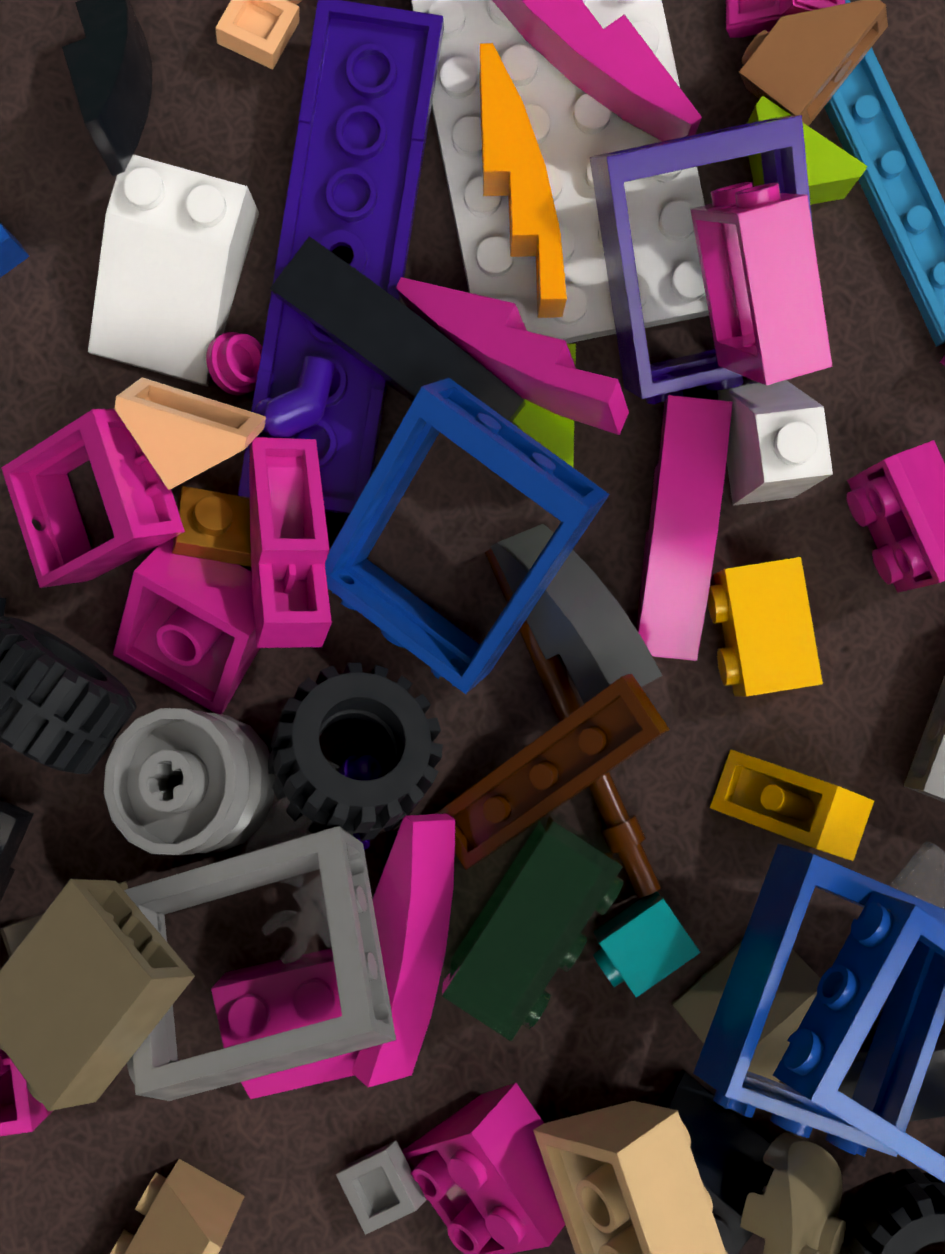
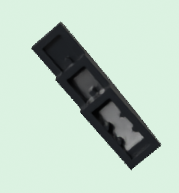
M310 236L270 287L279 300L325 331L334 343L381 375L390 387L412 402L421 386L451 378L511 423L526 404L523 398L474 358L400 301Z

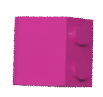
M173 538L159 545L134 570L113 656L212 712L222 714L260 649L256 646L252 572L238 564L172 554Z
M332 948L226 972L211 988L224 1048L342 1016ZM359 1050L241 1082L249 1098L254 1099L354 1076L351 1071Z

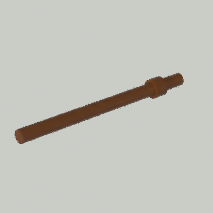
M489 549L485 552V555L508 603L513 596V592L492 549ZM525 620L519 629L520 634L560 722L577 710L580 705L558 655L547 660L545 659ZM609 772L591 784L589 789L606 825L601 829L608 848L611 854L618 853L637 897L642 898L655 893L661 887L641 844L646 838L636 815H628Z

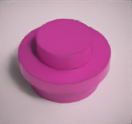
M226 332L214 338L209 344L206 354L208 371L214 382L223 391L232 395H244L255 390L262 345L254 337L237 332Z

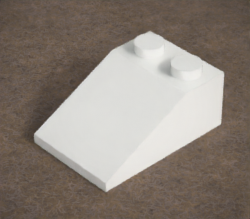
M132 156L125 172L118 174L106 211L88 347L90 354L208 387L211 375L206 362L207 349L214 338L224 334L259 215L248 186L141 156Z

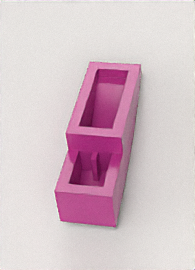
M256 437L250 443L249 472L251 571L257 648L322 647L332 624L325 562L330 550L316 439Z

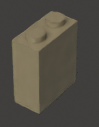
M70 879L0 970V1049L6 1052L27 1081L26 1084L30 1094L42 1103L48 1111L94 1103L104 1093L195 975L116 881Z

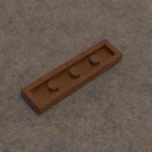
M633 674L624 675L435 814H448L455 819V854L465 870L483 861L670 729Z

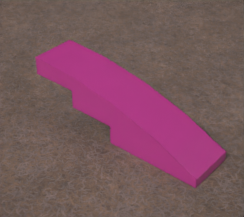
M492 0L523 38L568 80L624 121L661 141L696 134L702 119L701 115L625 14L603 29L582 0Z
M403 277L400 278L396 289L406 307L474 358L521 398L557 415L620 435L629 410L619 380L576 369L566 341L528 332L515 303Z
M668 395L664 402L659 463L655 467L650 523L645 538L636 629L652 657L697 661L721 510L733 405L731 401Z
M448 814L406 815L403 817L372 899L396 1040L359 1050L351 1072L367 1087L412 1076L432 1016L446 953L454 889L455 819Z

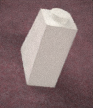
M743 379L744 383L738 387L717 390L718 400L733 402L727 452V467L733 505L794 498L833 475L824 406L787 380L766 386L752 379Z

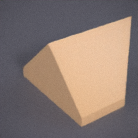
M143 377L116 396L114 407L168 490L243 451L262 432L266 417Z

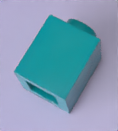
M657 891L642 897L593 931L598 943L602 947L592 954L614 988L625 981L636 998L701 953Z

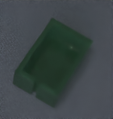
M550 813L538 821L444 968L442 997L509 1041L513 1040L522 1025L528 1029L533 1028L550 1000L551 994L545 991V988L558 968L565 972L569 971L580 956L587 941V937L581 934V931L594 911L601 915L605 914L617 898L623 885V880L618 878L617 875L623 866L608 849L556 815Z

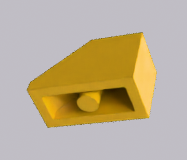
M730 749L710 808L817 850L854 861L874 800L829 782Z

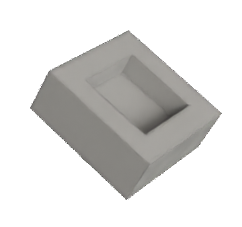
M397 1140L347 1164L336 1174L365 1235L417 1211L426 1201L418 1182L411 1175L412 1170Z

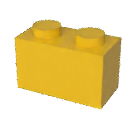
M801 557L727 568L715 573V585L709 587L707 602L712 622L714 624L722 622L726 647L719 648L717 651L718 668L723 685H732L734 696L741 697L822 685L823 681Z

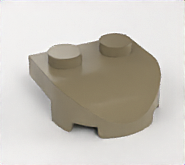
M788 1132L782 1133L772 1142L763 1156L764 1163L774 1169L768 1185H764L761 1195L754 1192L747 1195L740 1227L765 1239L763 1254H838L846 1232V1222L838 1218L843 1190L840 1168L832 1155L819 1145Z

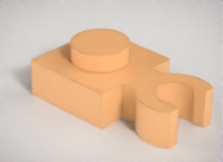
M231 0L215 27L217 44L273 70L299 24V6L297 4L302 0Z

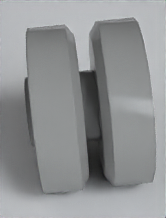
M160 708L139 717L117 738L105 765L104 797L111 820L128 842L151 854L219 853L243 844L264 823L274 800L272 786L275 781V774L268 773V759L270 756L268 747L250 725L229 715L205 713L192 709Z

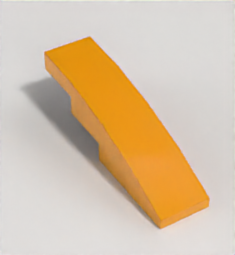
M493 43L480 44L479 72L483 196H508L510 257L535 256L537 318L563 317L567 294L561 232L546 165L523 101Z

